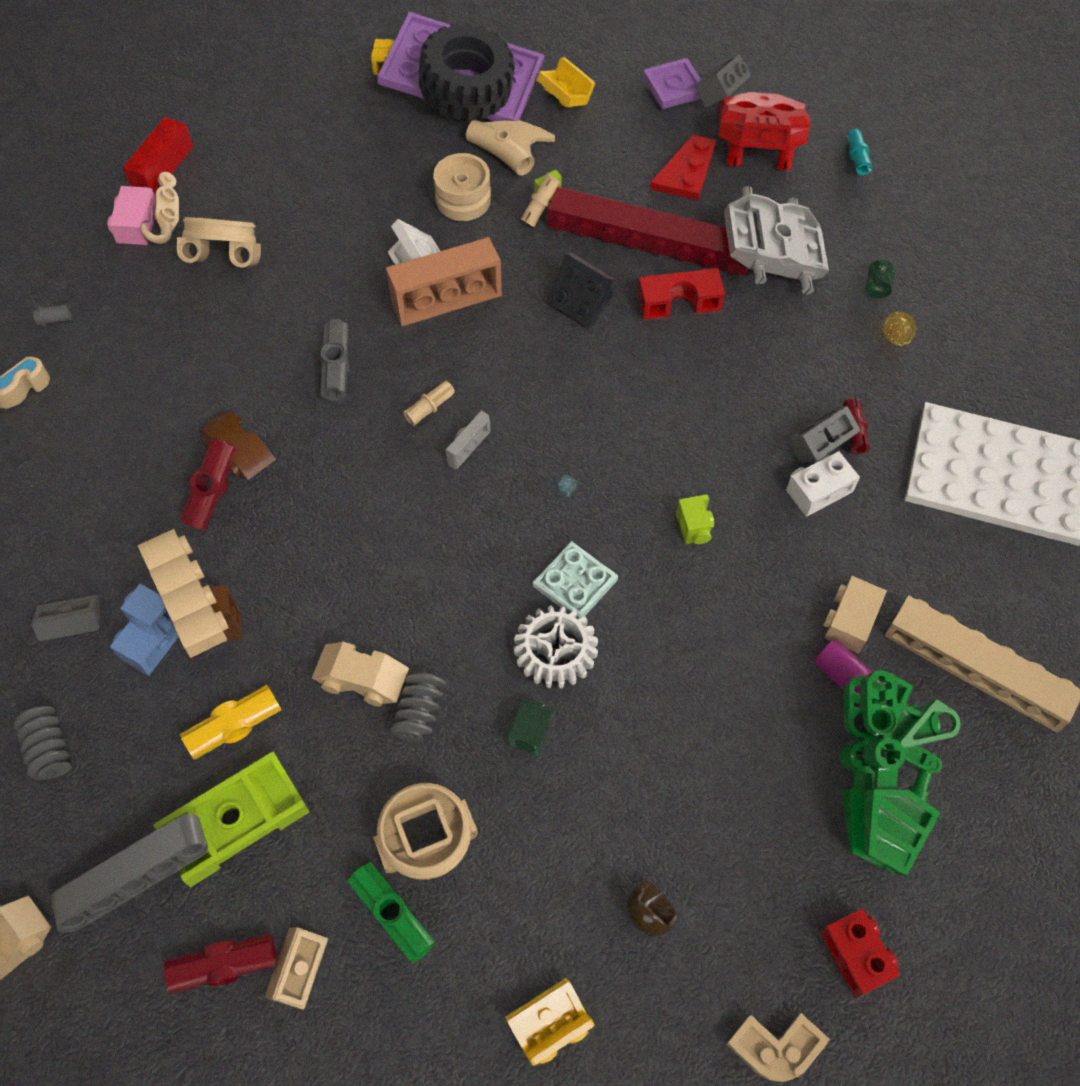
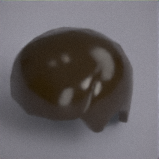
M648 881L641 882L628 897V914L631 922L639 931L648 936H663L674 927V922L678 917L677 913L665 895Z

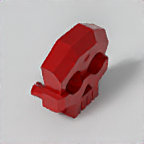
M748 92L722 99L719 103L718 111L720 119L719 137L728 140V143H730L726 163L733 166L735 158L736 167L741 166L743 163L744 147L779 149L776 167L783 170L785 162L786 170L792 169L795 149L800 145L806 144L808 140L810 118L805 110L806 105L780 94Z

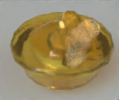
M894 312L885 319L883 332L886 339L892 344L905 345L914 338L916 323L908 313Z

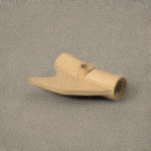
M473 120L468 126L466 140L495 155L518 175L523 176L534 166L535 160L530 150L532 143L537 141L554 142L555 135L523 121L482 123L478 120Z

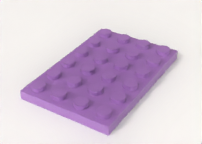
M409 12L378 75V84L424 98L418 83L422 45L434 31L438 33L439 28L443 26L448 28L451 25ZM507 43L515 61L511 94L506 105L500 108V111L494 115L489 114V117L486 119L492 121H520L545 55ZM469 69L453 70L457 73L464 75L479 74L478 72Z

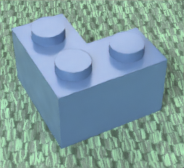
M139 584L134 591L126 596L120 608L129 620V623L115 635L110 648L119 659L149 676L179 636L161 595Z

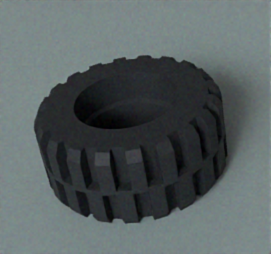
M455 23L451 24L448 28L446 26L439 28L438 33L434 31L424 41L420 52L418 83L424 99L429 101V104L435 110L438 108L441 114L445 116L451 115L453 119L457 120L461 118H467V121H473L475 118H480L481 120L489 117V114L494 115L500 111V108L506 105L511 94L515 61L513 60L514 56L511 49L502 38H498L497 33L492 30L489 32L486 30V27L480 25L475 27L470 23H465V25ZM469 69L478 72L479 74L464 75L457 73L453 70Z

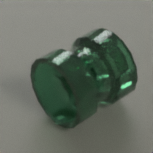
M877 260L870 264L868 279L865 285V291L868 295L874 298H884L891 294L893 288L892 280L895 277L896 271L892 263L885 260Z

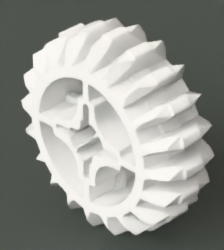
M550 605L546 614L538 608L536 618L528 615L526 617V624H520L518 627L520 634L514 638V643L518 645L514 648V655L519 657L517 665L525 667L524 675L526 677L535 674L534 682L536 685L542 679L546 680V687L548 689L552 686V681H558V686L561 689L564 687V680H568L570 684L574 685L576 684V675L584 679L587 675L586 669L594 667L592 659L597 658L598 650L594 648L598 645L597 637L593 636L594 628L593 626H586L587 619L585 616L577 619L576 610L566 614L564 605L560 608V612H554V608ZM553 629L547 634H541L545 630ZM564 630L573 634L579 643H576L575 639L568 638L564 634ZM557 637H559V649H556L555 656H553V644H556ZM532 650L537 651V654L544 655L548 660V664L536 658ZM565 659L573 660L567 664L559 665Z

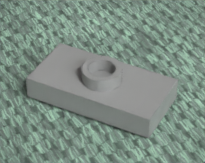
M480 411L466 428L463 427L458 431L455 440L446 449L449 466L455 470L458 469L490 433V418L488 414Z

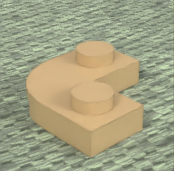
M802 1013L796 1017L779 1040L750 1015L726 1045L761 1077L775 1082H784L802 1075L830 1039Z

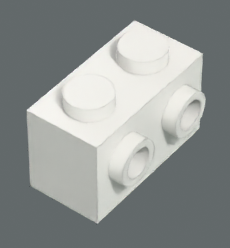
M838 451L831 456H823L806 469L801 467L795 470L790 476L786 491L807 517L852 493L860 477Z

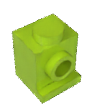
M708 494L679 499L676 516L685 544H703L712 538L710 531L711 528H714V518L710 510L707 511Z

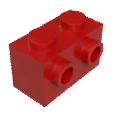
M864 909L826 926L819 932L855 999L900 976L897 970L899 964L895 955L889 948L884 947L878 936L880 935V930L872 916H867Z

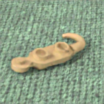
M162 172L158 176V182L161 187L155 193L154 216L161 229V234L154 235L147 230L144 223L141 224L143 235L149 241L157 244H163L170 240L172 230L179 220V198L173 189L177 181L168 172Z

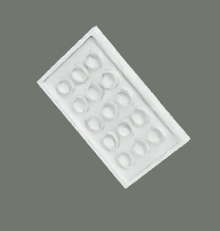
M925 402L922 408L904 501L1080 546V440Z

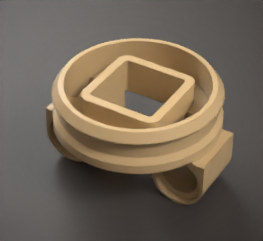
M185 217L183 220L184 231L182 232V237H177V253L184 262L194 263L206 260L209 255V239L229 241V257L231 262L237 267H252L259 262L261 244L256 243V237L254 236V227L256 226L254 223ZM192 243L197 247V255L195 257L189 252ZM243 248H246L250 254L247 262H244L240 255Z
M418 783L401 789L387 801L378 819L377 836L373 837L386 873L399 872L409 878L426 880L440 877L455 868L465 856L470 840L478 835V831L465 799L461 801L455 793L441 785ZM436 809L447 839L412 852L402 823Z

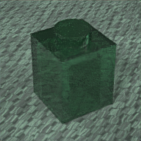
M521 701L508 736L509 746L540 756L552 723V711L548 710L546 705L537 701H531L530 703Z

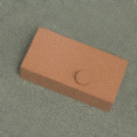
M489 237L386 267L391 302L401 326L502 296L501 261Z

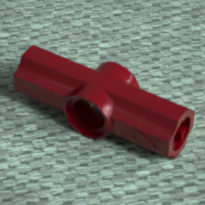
M211 438L200 469L194 472L190 478L191 493L180 518L183 523L201 530L207 529L218 498L227 491L228 481L226 477L238 447L217 438ZM210 478L212 484L210 489L208 490L206 484L207 480Z
M269 934L238 943L225 941L204 947L203 952L167 960L163 970L168 992L171 994L178 993L179 991L190 990L203 985H225L237 981L241 975L276 967V946L273 936Z

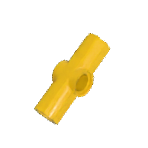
M268 685L238 702L231 700L220 704L212 711L211 717L184 731L180 736L190 755L195 760L223 743L232 744L242 740L251 732V727L281 711V708Z

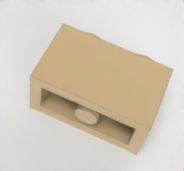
M854 576L851 577L847 586L841 584L834 598V601L839 603L836 611L830 609L823 626L828 627L824 639L831 642L837 639L847 649L859 654L868 639L887 590Z

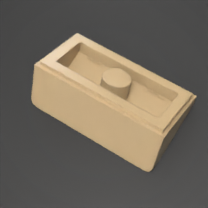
M298 927L289 928L265 998L304 1010L328 938Z

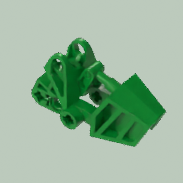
M879 670L871 672L866 676L853 677L844 686L845 729L849 735L859 739V742L848 743L843 746L839 756L842 766L848 771L854 772L852 789L842 790L849 853L890 873L907 876L940 815V812L926 801L929 795L927 789L932 774L938 773L941 770L942 762L938 756L919 745L954 737L958 734L961 723L958 714L937 699L931 700L926 706H920L916 703L908 706L906 701L913 685L887 671ZM860 682L861 696L859 693L854 692V687L860 686ZM861 704L863 708H854V705ZM941 713L947 714L952 720V728L947 733L940 731L941 726L938 716ZM858 714L863 715L864 726L867 729L864 733L857 731L854 727V719ZM881 751H883V753L887 755V759L885 757H881ZM856 753L862 754V761L856 759ZM902 764L918 772L914 786H911L909 790H897L898 768Z

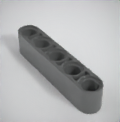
M187 814L172 820L53 892L50 896L57 931L69 933L85 927L203 856L208 851V844L200 818L194 814Z

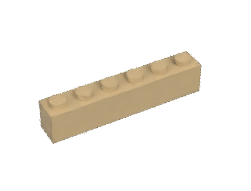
M909 595L885 634V637L1057 733L1070 723L1080 702V689L1075 687L1071 681L1053 675L1046 671L1042 665L1020 657L1011 648L1000 646L986 638L983 633L967 628L958 623L954 617L942 614L929 607L925 601L914 599Z

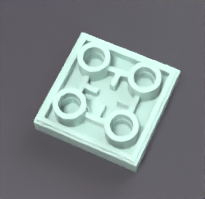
M571 541L533 582V587L560 608L564 605L568 614L576 610L577 619L586 616L616 583L618 575Z

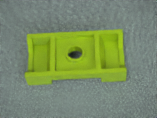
M271 752L156 822L153 826L157 830L172 820L187 814H194L200 818L208 844V851L179 870L183 882L192 887L221 869L219 864L276 828H279L280 831L310 812L274 752ZM232 808L239 810L240 816L234 824H223L222 818L227 810Z

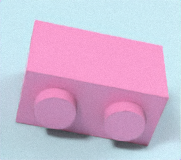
M121 186L118 196L114 199L112 216L108 218V229L112 232L116 243L147 245L148 239L141 231V224L144 223L147 230L151 233L155 220V195L152 188Z

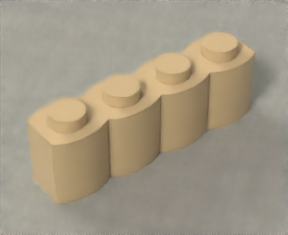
M172 529L139 544L138 547L189 656L194 657L227 641L224 630L229 629L222 612L215 613L211 606L216 603V599L209 585L202 587L199 579L205 576L197 560L192 562L189 560L188 554L193 551L185 535L178 537L175 530Z

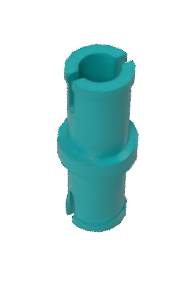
M850 130L846 135V140L850 147V159L855 163L857 174L867 175L873 169L869 158V147L864 143L861 130Z

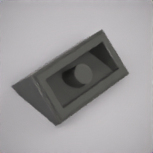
M92 595L37 605L31 622L37 639L44 641L99 630L101 625L99 596Z

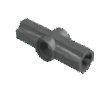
M331 319L328 323L324 324L323 347L320 351L322 357L321 396L330 401H340L341 398L346 397L347 372L349 370L348 323H344L340 319Z

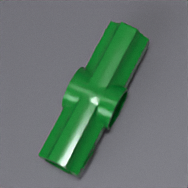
M369 862L353 873L347 881L411 964L424 957L436 944L375 866ZM394 904L400 907L399 915L395 919H383L382 914L387 906Z

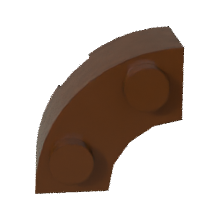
M225 410L199 429L203 434L201 441L206 448H208L212 437L238 447L229 471L235 478L239 476L242 479L249 480L276 459L254 432L249 434L239 425L243 421L236 414Z

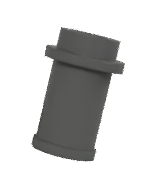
M67 303L45 308L40 305L38 309H33L37 326L47 327V324L71 321V313Z

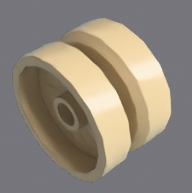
M464 153L450 155L439 161L433 175L435 200L439 211L446 217L456 221H468L483 215L491 202L490 170L487 164L477 156Z

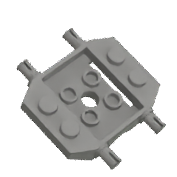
M744 187L741 190L743 197L728 204L724 210L730 256L754 271L756 284L758 282L763 284L767 281L765 272L799 279L802 285V293H806V295L811 294L814 291L812 280L824 277L829 271L820 224L808 207L798 205L797 198H790L786 204H779L768 197L753 194L751 187ZM753 213L757 215L756 227L760 235V249L757 244Z

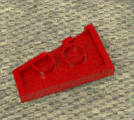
M692 135L651 181L650 190L699 201L717 140Z

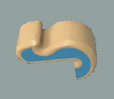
M26 357L0 376V408L8 409L19 405L26 398L30 388L40 392L49 384V374L40 359Z

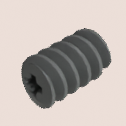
M412 672L405 680L407 687L402 690V697L404 699H401L398 703L400 711L395 714V721L397 723L392 725L391 732L396 737L405 741L424 744L426 740L422 738V735H431L433 733V729L425 724L436 722V717L430 714L429 711H438L440 708L432 700L443 698V694L436 690V688L446 687V681L430 673Z
M49 706L31 708L19 715L14 721V728L18 732L17 740L21 743L20 751L24 755L23 762L27 766V776L34 780L54 779L67 774L72 769V765L69 762H64L69 757L68 752L61 751L65 747V741L58 739L62 736V730L55 728L59 724V719L51 716L56 710Z

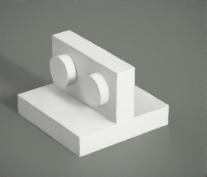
M399 219L391 226L399 239L388 251L395 265L440 252L433 238Z

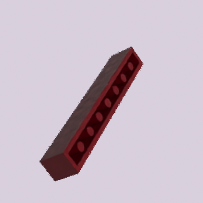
M557 187L548 207V227L709 268H718L733 274L747 276L749 270L748 267L730 256L725 227L562 187Z

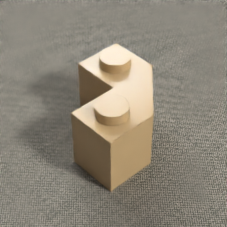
M350 643L325 644L312 679L322 684L321 688L332 694L354 690L364 696L365 702L378 707L382 706V704L397 702L409 670L408 667L385 653L373 651L372 656L355 651V645Z
M29 896L0 907V980L42 948L43 941L51 928Z

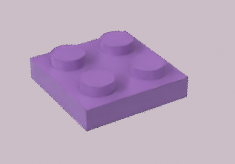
M688 58L643 71V78L661 109L701 99L694 86L701 79Z

